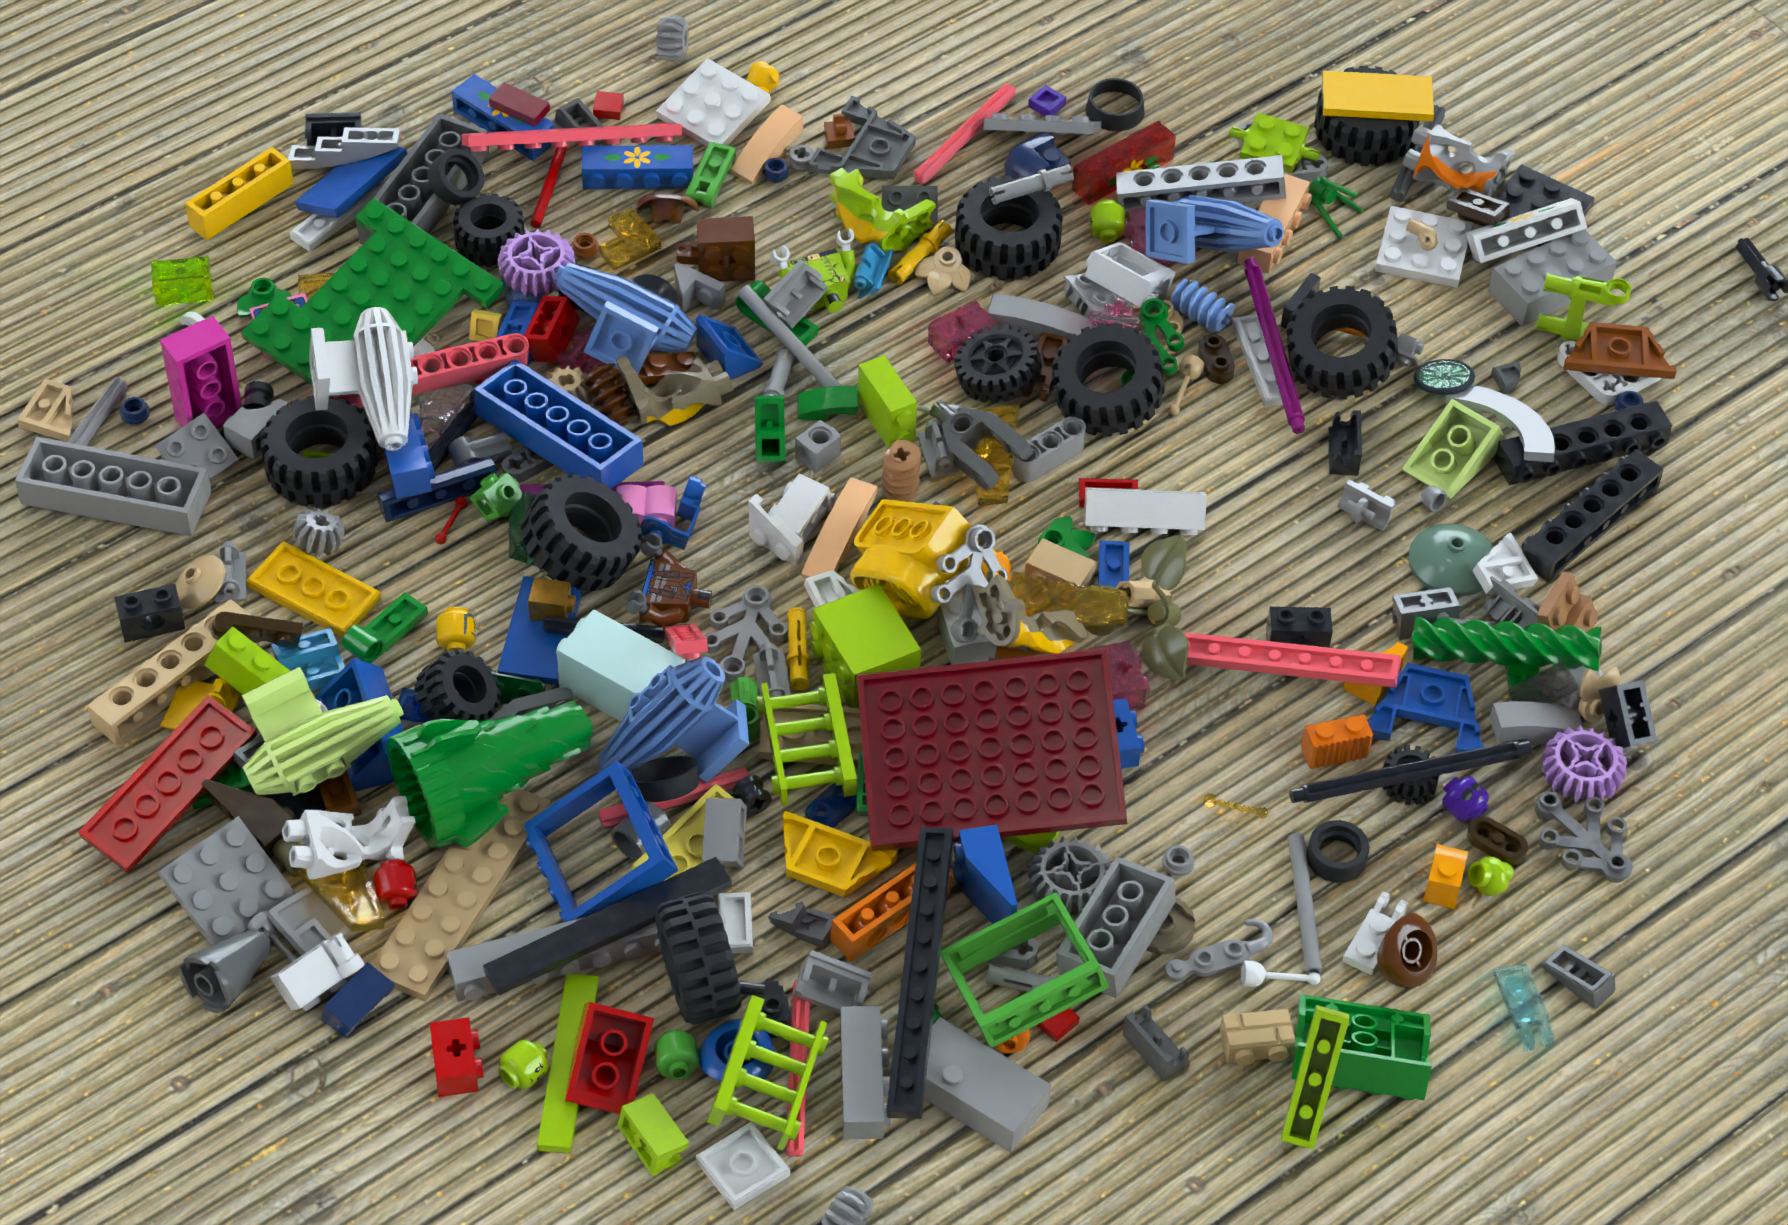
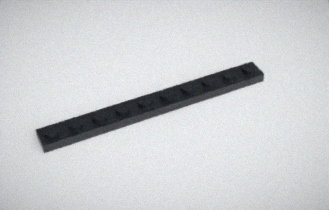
M920 827L886 1108L888 1118L922 1119L954 837L952 827Z

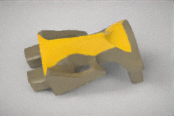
M620 356L616 358L625 385L624 390L630 396L629 401L634 405L633 411L635 415L639 416L638 421L641 425L652 421H659L668 426L679 424L694 416L705 404L722 405L720 396L734 390L727 372H723L718 360L704 365L699 357H696L686 372L671 373L664 378H660L661 380L655 387L647 388L638 377L637 372L627 357Z
M1001 575L992 577L986 587L981 585L972 587L982 617V624L976 629L977 634L986 635L997 646L1056 654L1065 653L1066 649L1073 644L1081 643L1087 638L1082 622L1077 621L1074 611L1061 609L1027 617L1025 615L1026 606L1024 601L1015 598L1006 578ZM1000 600L1005 602L1004 608L1001 606Z

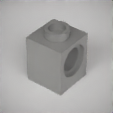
M822 420L795 438V457L814 473H817L841 455V435L834 427H829Z

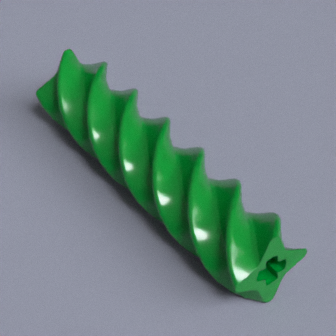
M1416 616L1412 634L1413 660L1426 657L1442 662L1461 659L1473 664L1490 660L1505 666L1521 662L1536 668L1553 664L1562 669H1575L1584 666L1588 669L1599 671L1602 653V627H1594L1584 632L1574 625H1563L1553 630L1545 624L1533 623L1525 628H1521L1510 621H1503L1491 627L1486 622L1478 619L1470 620L1460 625L1450 618H1440L1429 623L1424 618Z

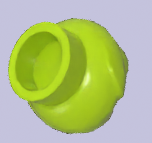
M1485 857L1471 864L1468 870V881L1473 887H1477L1481 894L1488 897L1495 896L1507 890L1509 881L1513 878L1514 870L1507 862L1495 857Z

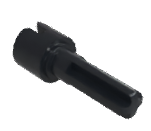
M1740 238L1735 246L1736 250L1755 273L1757 287L1769 301L1779 300L1776 291L1781 289L1784 294L1788 293V278L1778 266H1770L1749 238Z

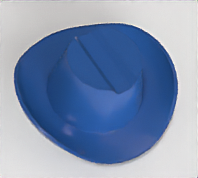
M732 1019L722 1023L708 1034L701 1045L699 1052L700 1067L707 1075L717 1081L722 1079L742 1019ZM760 1030L759 1033L753 1032L751 1040L757 1041L756 1045L775 1052L774 1045L767 1032ZM751 1058L750 1061L744 1059L742 1068L747 1069L748 1074L765 1080L771 1074L774 1066Z

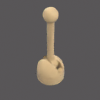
M1185 355L1181 361L1179 371L1184 379L1174 403L1168 408V412L1172 416H1176L1180 411L1179 404L1189 380L1198 378L1204 368V362L1195 355Z

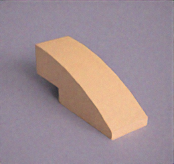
M781 104L749 140L731 168V174L751 185L755 184L763 176L762 170L765 169L766 161L771 158H784L786 156V147L803 133V116Z

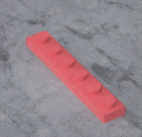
M695 623L664 627L665 639L675 654L680 655L682 659L701 658V652H708L707 638Z

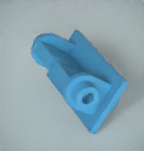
M875 242L865 246L861 258L862 263L859 264L853 278L854 286L860 290L858 299L869 294L874 295L881 289L885 272L890 266L889 261L893 249L883 252Z

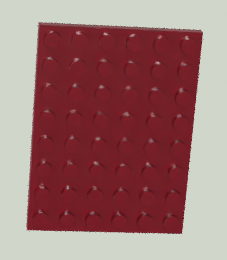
M1107 648L857 675L872 851L917 847L920 827H952L954 833L953 843L958 842L959 830L997 825L1000 838L1128 824Z

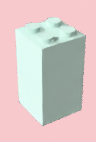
M594 609L586 618L579 620L575 630L568 638H563L556 649L559 687L571 689L574 696L619 721H622L629 711L628 705L631 698L636 693H641L657 673H662L669 665L675 667L685 663V659H682V657Z

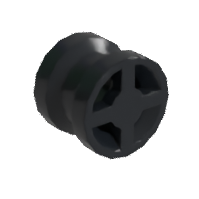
M757 775L741 779L733 788L735 798L741 799L747 806V815H755L762 812L772 801L768 790L763 789L764 783Z

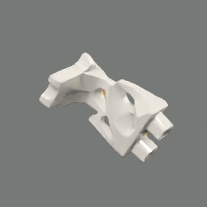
M406 796L393 797L387 807L380 808L376 813V817L366 825L352 826L353 814L322 810H305L300 819L287 820L282 829L284 841L299 842V846H292L289 852L291 867L305 868L308 878L314 880L359 867L364 859L376 861L403 860V845L416 822L414 816H410L408 813ZM334 856L342 857L344 860L336 859Z

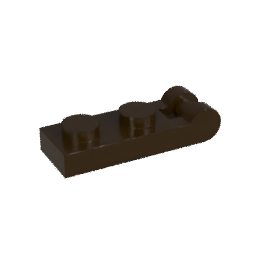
M219 612L215 617L211 635L216 640H219L234 627L254 643L265 641L272 642L279 647H291L292 645H298L302 635L303 623L232 612Z

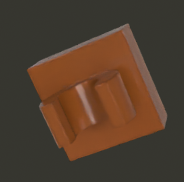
M844 114L833 115V121L824 122L828 149L850 147L852 145L855 135L851 119L844 120Z

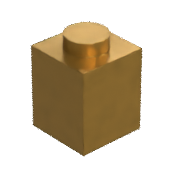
M534 577L528 599L530 620L544 622L546 616L568 618L569 613H574L576 595H571L570 582Z

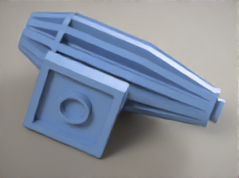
M1195 195L1184 197L1175 202L1154 199L1146 201V257L1192 263L1195 262V247L1225 252L1275 247L1281 242L1284 235L1282 223L1278 219L1235 201Z
M570 262L566 267L561 265L555 274L556 288L597 320L584 353L606 364L615 363L616 366L613 368L617 370L619 368L616 358L620 356L629 359L638 375L650 350L685 353L697 332V327L677 304L626 278L575 265Z
M701 657L675 667L669 665L662 673H657L641 693H636L631 698L628 705L629 711L598 756L599 769L602 771L617 761L631 772L636 767H640L675 745L696 758L698 777L708 783L749 745L746 705L737 699L726 709L716 703L725 681V673L713 659Z

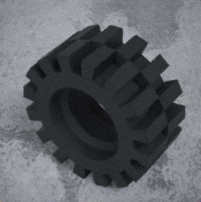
M1405 745L1403 751L1400 746L1396 747L1394 753L1390 751L1387 754L1383 768L1429 759L1430 751L1426 749L1422 753L1420 752V746H1415V750H1410V745ZM1440 775L1382 788L1383 790L1388 789L1387 795L1390 798L1396 795L1395 801L1398 803L1401 802V799H1405V805H1411L1412 800H1415L1416 805L1422 803V799L1428 801L1431 795H1434Z

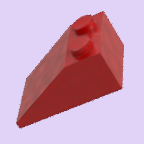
M593 1002L584 1004L564 1101L620 1114L622 1106L633 1102L635 1099L654 1018Z

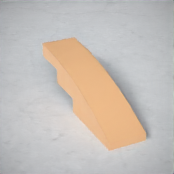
M850 477L813 545L801 572L803 578L812 577L831 570L837 572L840 563H844L855 536L864 524L878 491V486Z

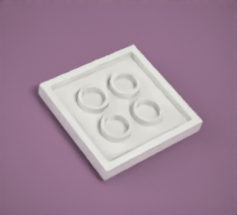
M707 58L656 110L657 118L666 123L682 124L683 133L707 147L710 142L728 146L769 104L771 98L770 94Z
M1391 206L1375 271L1458 288L1468 245L1466 232L1471 231L1473 222ZM1412 218L1435 229L1438 239L1435 249L1431 251L1423 250L1418 236L1406 231L1407 224Z

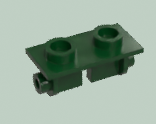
M495 670L491 671L493 677L496 676L499 682L496 686L500 689L501 695L497 698L501 703L508 704L514 699L546 691L547 684L541 681L540 678L533 680L499 674Z

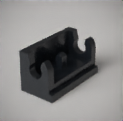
M361 112L312 113L305 115V139H307V146H316L318 136L343 137L345 127L363 128Z
M1353 410L1349 421H1341L1340 412L1334 414L1332 427H1328L1329 474L1358 476L1362 459L1361 411Z

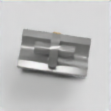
M1349 480L1345 483L1344 492L1337 507L1351 514L1352 521L1358 523L1362 520L1384 531L1388 526L1396 502L1387 495L1381 497L1372 492L1370 486L1362 482L1357 484Z

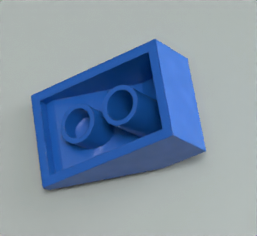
M997 825L959 830L958 843L953 844L956 861L952 862L954 880L960 881L963 893L992 924L1016 913L1018 903Z

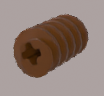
M615 363L606 364L592 371L583 380L585 386L591 387L588 390V394L590 397H596L592 403L594 407L600 408L598 412L620 426H625L637 420L639 416H629L628 413L634 408V405H624L623 402L630 396L629 394L620 395L619 391L625 385L624 383L615 384L614 382L620 377V373H610V370L616 366Z

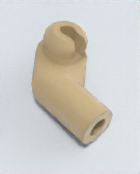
M1413 218L1408 222L1406 231L1418 236L1423 250L1431 251L1436 248L1438 239L1435 229Z

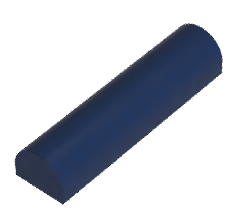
M491 457L435 474V478L430 479L432 491L397 499L394 488L377 493V501L380 511L387 523L455 501L458 497L473 495L482 487L480 482L492 473L496 474L495 464Z

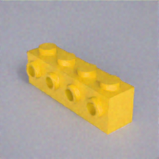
M271 147L185 202L189 227L208 241L293 185L290 160Z

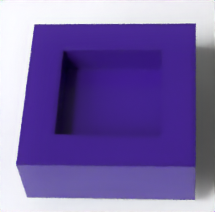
M1044 85L1029 98L1028 107L1043 116L1055 115L1066 105L1067 97Z

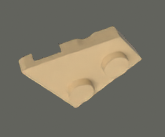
M44 379L17 419L19 427L67 442L72 435L73 393L71 386Z

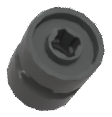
M645 801L661 835L665 834L671 828L668 817L657 805L650 801ZM630 817L623 819L612 829L611 837L613 842L628 858L637 861L646 852Z

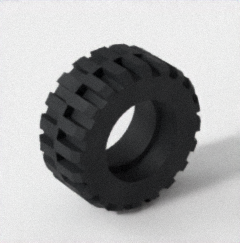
M1368 65L1360 66L1357 69L1350 67L1344 70V72L1397 75L1392 70H1389V72L1384 71L1383 67L1377 66L1375 68H1368ZM1321 89L1318 96L1314 127L1316 129V136L1321 141L1323 147L1327 151L1331 150L1332 155L1336 158H1344L1345 162L1353 164V162L1361 163L1360 166H1368L1369 164L1381 166L1387 161L1392 163L1398 160L1399 156L1403 157L1414 144L1411 142V138L1415 129L1419 127L1420 121L1323 116Z
M1003 176L1001 179L992 177L988 178L985 183L981 181L975 184L973 189L970 188L963 195V198L957 205L955 245L963 261L969 263V266L976 272L980 270L984 276L990 278L991 276H996L998 280H1006V278L1021 280L1023 276L1032 277L1038 274V270L1042 272L1056 259L1061 244L1063 214L1058 200L1055 197L1053 198V194L1050 191L1044 192L1040 190L995 205L993 204L991 199L994 198V195L990 196L989 187L1018 180L1011 178V176ZM1007 223L1019 225L1026 230L1003 232L991 226Z
M1338 286L1329 287L1330 291L1327 292L1319 290L1313 293L1314 298L1310 300L1307 297L1300 303L1301 310L1298 308L1294 310L1291 315V322L1287 325L1286 341L1292 371L1296 373V378L1301 384L1306 383L1307 389L1313 393L1321 391L1322 397L1330 399L1332 395L1338 396V400H1344L1349 395H1354L1355 398L1364 396V391L1369 390L1372 392L1378 388L1379 381L1385 382L1390 376L1389 370H1393L1396 365L1398 338L1393 313L1389 307L1384 306V301L1380 297L1374 296L1372 298L1371 292L1365 289L1356 291L1355 286H1346L1345 289H1338ZM1340 328L1355 329L1369 338L1368 343L1363 349L1346 357L1329 356L1316 347L1321 337L1332 330Z
M1099 323L1095 328L1090 329L1088 326L1081 329V334L1079 335L1074 333L1067 339V345H1061L1057 351L1058 357H1055L1053 360L1051 376L1057 405L1061 409L1064 418L1078 417L1082 419L1086 425L1087 434L1096 435L1098 432L1102 433L1103 437H1112V433L1119 432L1120 435L1128 433V429L1134 428L1136 430L1143 426V420L1149 421L1155 415V409H1158L1163 401L1162 395L1165 393V381L1159 351L1145 333L1139 335L1138 329L1132 326L1123 328V324L1113 323V326ZM1105 367H1120L1134 374L1127 385L1113 392H1095L1083 386L1088 376Z
M314 395L307 396V399L302 401L299 398L293 400L288 407L282 406L276 411L277 416L272 415L267 421L266 427L261 434L262 442L260 443L265 474L276 493L282 494V497L290 502L296 500L298 505L306 507L308 504H313L315 508L324 507V504L335 506L340 504L341 500L347 499L348 501L354 498L356 492H362L368 486V481L373 479L378 463L375 435L368 416L362 413V409L355 404L350 406L349 401L339 398L335 400L332 396H329L328 410H316ZM318 444H330L341 448L336 453L322 458H307L298 455L302 450Z
M572 474L556 477L545 484L524 513L521 522L523 544H527L526 551L529 557L535 559V565L540 570L544 569L548 573L547 576L552 580L557 579L570 582L571 587L574 586L579 591H588V589L590 591H597L609 588L619 580L639 553L642 533L641 528H638L640 526L638 517L633 515V508L628 502L625 503L621 499L622 495L617 491L613 492L608 488L609 485L603 482H595L594 478L588 476L580 478V475ZM574 527H576L577 529L581 530V531H582L583 533H585L590 539H588V538L584 537L583 535H581Z
M700 891L659 903L654 909L658 939L670 984L684 1021L695 1025L736 1013L742 1006L738 974L728 936L712 895Z

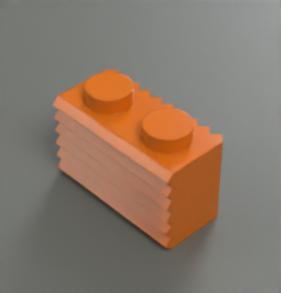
M1365 714L1304 726L1301 749L1309 768L1312 770L1315 767L1320 769L1321 766L1337 765L1339 762L1343 764L1344 761L1349 763L1352 760L1355 762L1356 759L1361 760L1362 757L1367 759L1373 733Z

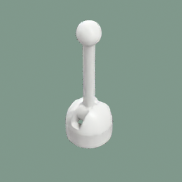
M1244 960L1241 967L1242 987L1259 986L1265 978L1308 981L1311 985H1317L1321 979L1320 975L1316 972H1312L1309 975L1266 972L1264 967L1255 961Z

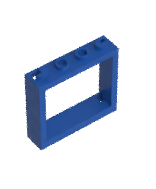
M617 761L523 824L528 834L526 842L529 848L538 856L537 867L542 875L548 878L550 883L548 891L562 909L559 915L563 922L594 914L664 881L679 871L632 773ZM617 790L649 859L578 907L546 837Z

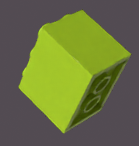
M880 584L813 608V622L810 623V629L813 634V641L810 642L811 651L816 659L820 658L825 674H836L840 699L843 703L847 702L849 707L859 708L857 675L920 668L921 648Z

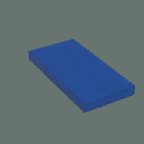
M397 147L369 159L336 166L295 201L298 210L339 218L398 167L408 154L406 148Z
M523 576L497 673L533 680L540 678L546 684L558 686L559 675L557 671L556 649L559 642L563 638H568L569 635L545 633L543 631V622L529 619L528 599L534 577ZM574 586L571 587V595H576L574 613L568 614V618H576L583 591L576 590Z

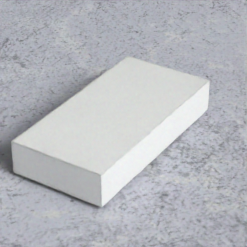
M718 893L719 914L721 915L732 953H753L751 893Z

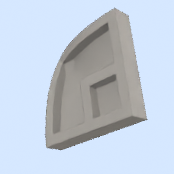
M316 884L292 895L267 913L270 921L301 956L322 941L332 940L331 938L338 933H342V936L346 938L360 926L358 919L343 904Z

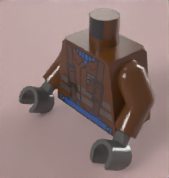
M650 533L645 538L646 542L641 545V552L646 556L654 554L655 559H650L642 592L633 590L627 597V600L630 601L626 606L627 611L630 614H636L639 611V622H651L660 627L675 623H686L690 620L693 606L710 609L712 591L697 589V573L678 561L665 548L660 549L662 546L661 537L656 533Z

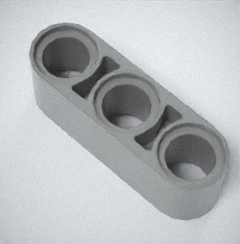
M1067 417L1027 440L1033 450V454L1024 462L1014 456L1013 475L1015 478L1022 482L1034 481L1081 453L1085 443L1086 425L1084 421L1078 417Z

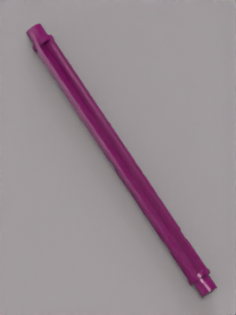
M1249 257L1244 261V271L1286 413L1287 422L1291 426L1293 433L1300 434L1305 431V417L1282 344L1261 266L1257 264L1256 258Z

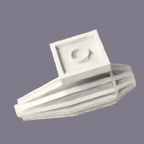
M381 307L364 310L360 314L352 340L325 342L323 328H311L309 365L316 410H328V399L331 395L359 394L379 446L389 451H396L408 442L413 385L418 384L417 368L411 367L410 362L411 359H414L413 342H407L406 330H401L388 310Z

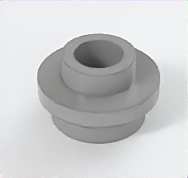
M1176 845L1164 853L1162 865L1171 875L1185 876L1193 870L1194 857L1188 848Z

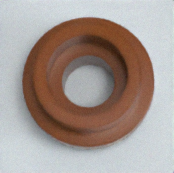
M590 233L576 235L571 243L574 255L578 258L588 259L594 257L599 251V243Z

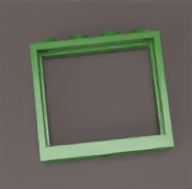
M1056 892L940 952L954 983L990 1048L1109 988L1101 966ZM1061 924L1084 964L984 1014L962 974Z

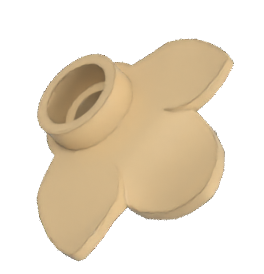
M953 247L940 248L934 256L924 258L916 267L915 276L927 278L928 287L933 296L939 295L950 287L951 284L962 292H966L969 287L970 272L962 264L960 252ZM945 257L953 258L951 261L943 260Z
M1611 666L1600 678L1593 670L1586 669L1579 690L1581 699L1578 711L1587 722L1597 723L1604 717L1599 690L1620 685V673L1616 666Z

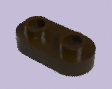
M1216 334L1203 336L1199 341L1198 355L1204 362L1203 369L1206 377L1211 382L1217 384L1229 382L1234 376L1235 364L1226 340Z
M1485 816L1476 817L1469 824L1467 839L1472 846L1510 865H1518L1524 861L1528 850V843L1522 835Z

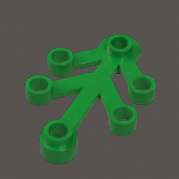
M1150 298L1143 303L1140 314L1132 318L1134 320L1137 319V324L1136 322L1133 324V321L1131 323L1130 321L1128 323L1125 322L1123 323V328L1132 326L1138 329L1144 325L1142 333H1145L1151 339V343L1156 345L1162 361L1164 375H1173L1178 369L1177 360L1167 353L1154 336L1156 327H1158L1167 337L1168 349L1173 352L1183 349L1184 338L1181 333L1175 331L1167 320L1169 314L1167 305L1158 298ZM1173 340L1180 341L1176 344L1171 343ZM1168 363L1173 364L1171 367H1164ZM1129 370L1125 371L1121 377L1122 387L1127 385L1134 376Z

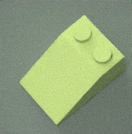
M1451 399L1403 466L1402 471L1427 486L1439 487L1447 493V498L1451 499L1490 462L1497 451L1499 441L1505 440L1504 434L1497 424Z

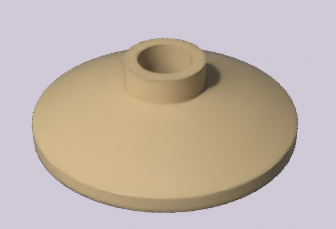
M214 555L202 556L191 562L182 571L176 582L181 607L186 609L198 608L206 604L217 594L226 574V568L221 559Z

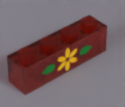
M1159 120L1074 165L1072 190L1088 205L1117 190L1116 172L1144 170L1151 164L1159 163L1162 166L1173 160L1176 135Z

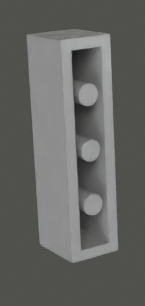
M880 1006L840 1007L843 1140L884 1139V1126L891 1125V1118H888L886 1113L887 1105H884V1096H888L889 1076H883V1068L888 1067L889 1063L888 1047H882L881 1040L887 1039V1019H881Z

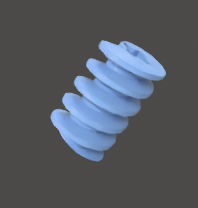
M1184 278L1177 285L1170 299L1174 309L1179 310L1182 315L1188 316L1190 320L1197 321L1198 325L1206 327L1209 332L1221 331L1230 321L1235 304L1229 303L1225 307V298L1221 297L1216 301L1217 293L1211 292L1207 295L1208 288L1206 286L1198 290V281L1194 280L1188 285V278Z

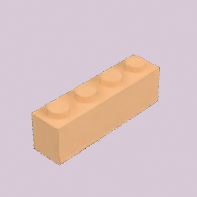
M1284 173L1286 198L1263 200L1258 210L1278 219L1282 223L1284 235L1281 242L1275 247L1239 251L1238 264L1245 266L1244 261L1249 257H1254L1257 260V264L1261 266L1262 272L1268 274L1274 264H1279L1283 254V246L1289 245L1293 234V227L1298 228L1302 218L1301 211L1303 209L1307 210L1310 205L1312 194L1308 193L1309 181Z

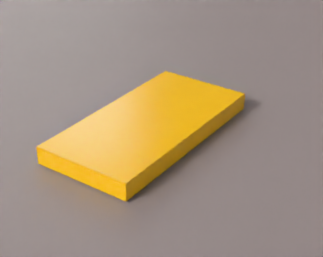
M1323 71L1322 73L1323 116L1433 122L1432 76Z
M285 541L246 580L248 588L326 629L331 628L333 633L344 637L349 628L358 624L381 599L380 591Z

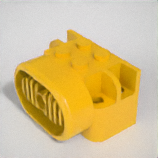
M882 499L854 538V545L863 554L850 572L851 581L860 591L880 584L900 616L928 619L933 616L941 604L932 600V588L938 584L945 585L967 568L970 555L959 562L957 569L952 573L940 572L936 565L937 559L942 554H951L966 542V533L972 526L952 506ZM948 559L945 561L946 568L949 567ZM942 589L939 593L941 599L944 596V592Z

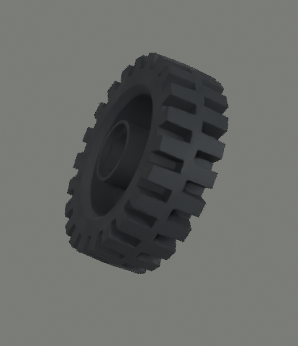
M998 324L992 325V330L988 331L987 327L981 328L982 334H978L975 331L971 334L972 340L965 338L962 341L963 346L957 348V354L954 357L956 374L961 388L967 395L970 394L974 400L979 398L981 402L987 403L990 398L992 403H998L999 398H1002L1003 402L1010 401L1009 396L1011 395L1016 399L1021 396V390L1025 393L1028 392L1030 385L1034 386L1037 383V377L1041 375L1042 362L1037 343L1027 330H1021L1016 325L1012 329L1010 324H1004L1002 329H1000Z

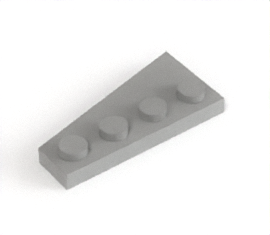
M992 113V118L984 119L983 130L1094 134L1101 132V121H1089L1087 116H1072V120H1062L1061 115H1045V120L1035 119L1034 114H1019V119H1008V113Z

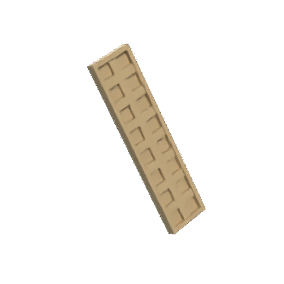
M521 788L503 795L504 798L497 803L507 806L509 812L507 816L501 818L495 827L471 846L462 847L455 843L450 845L371 964L395 984L394 989L422 1001H427L448 968L446 952L462 947L527 847L526 838L528 834L523 824L551 806L550 800Z

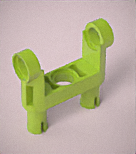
M1547 273L1543 291L1567 295L1568 299H1571L1568 316L1565 318L1540 312L1536 331L1540 330L1558 334L1565 341L1577 342L1584 335V331L1589 323L1583 322L1586 302L1592 301L1610 306L1625 304L1630 299L1631 285L1621 278H1614L1605 282L1582 276H1573V279ZM1614 289H1619L1623 291L1625 294L1618 296L1612 294L1610 291Z

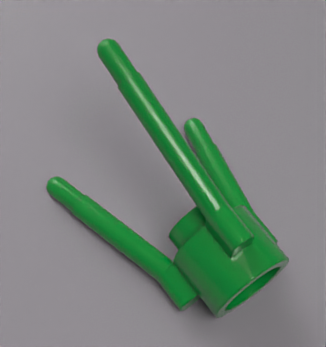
M1319 176L1309 186L1308 193L1312 194L1310 203L1317 208L1337 238H1342L1341 232L1322 204H1330L1336 198L1360 213L1363 212V208L1337 191L1353 198L1357 197L1356 192L1330 181L1325 176Z

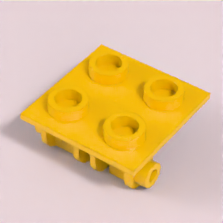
M221 677L215 679L213 684L195 681L187 688L180 684L160 727L175 730L207 695L233 712L241 693L236 689H232V686Z

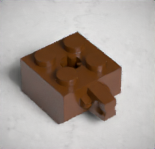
M753 216L703 218L697 223V241L676 244L677 262L698 265V272L720 282L755 280Z

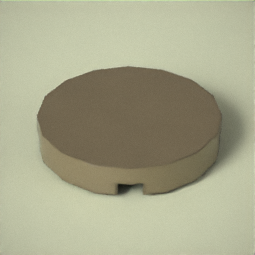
M1176 898L1175 904L1148 946V951L1158 954L1176 953L1184 949L1191 942L1195 931V918L1192 910L1185 902Z

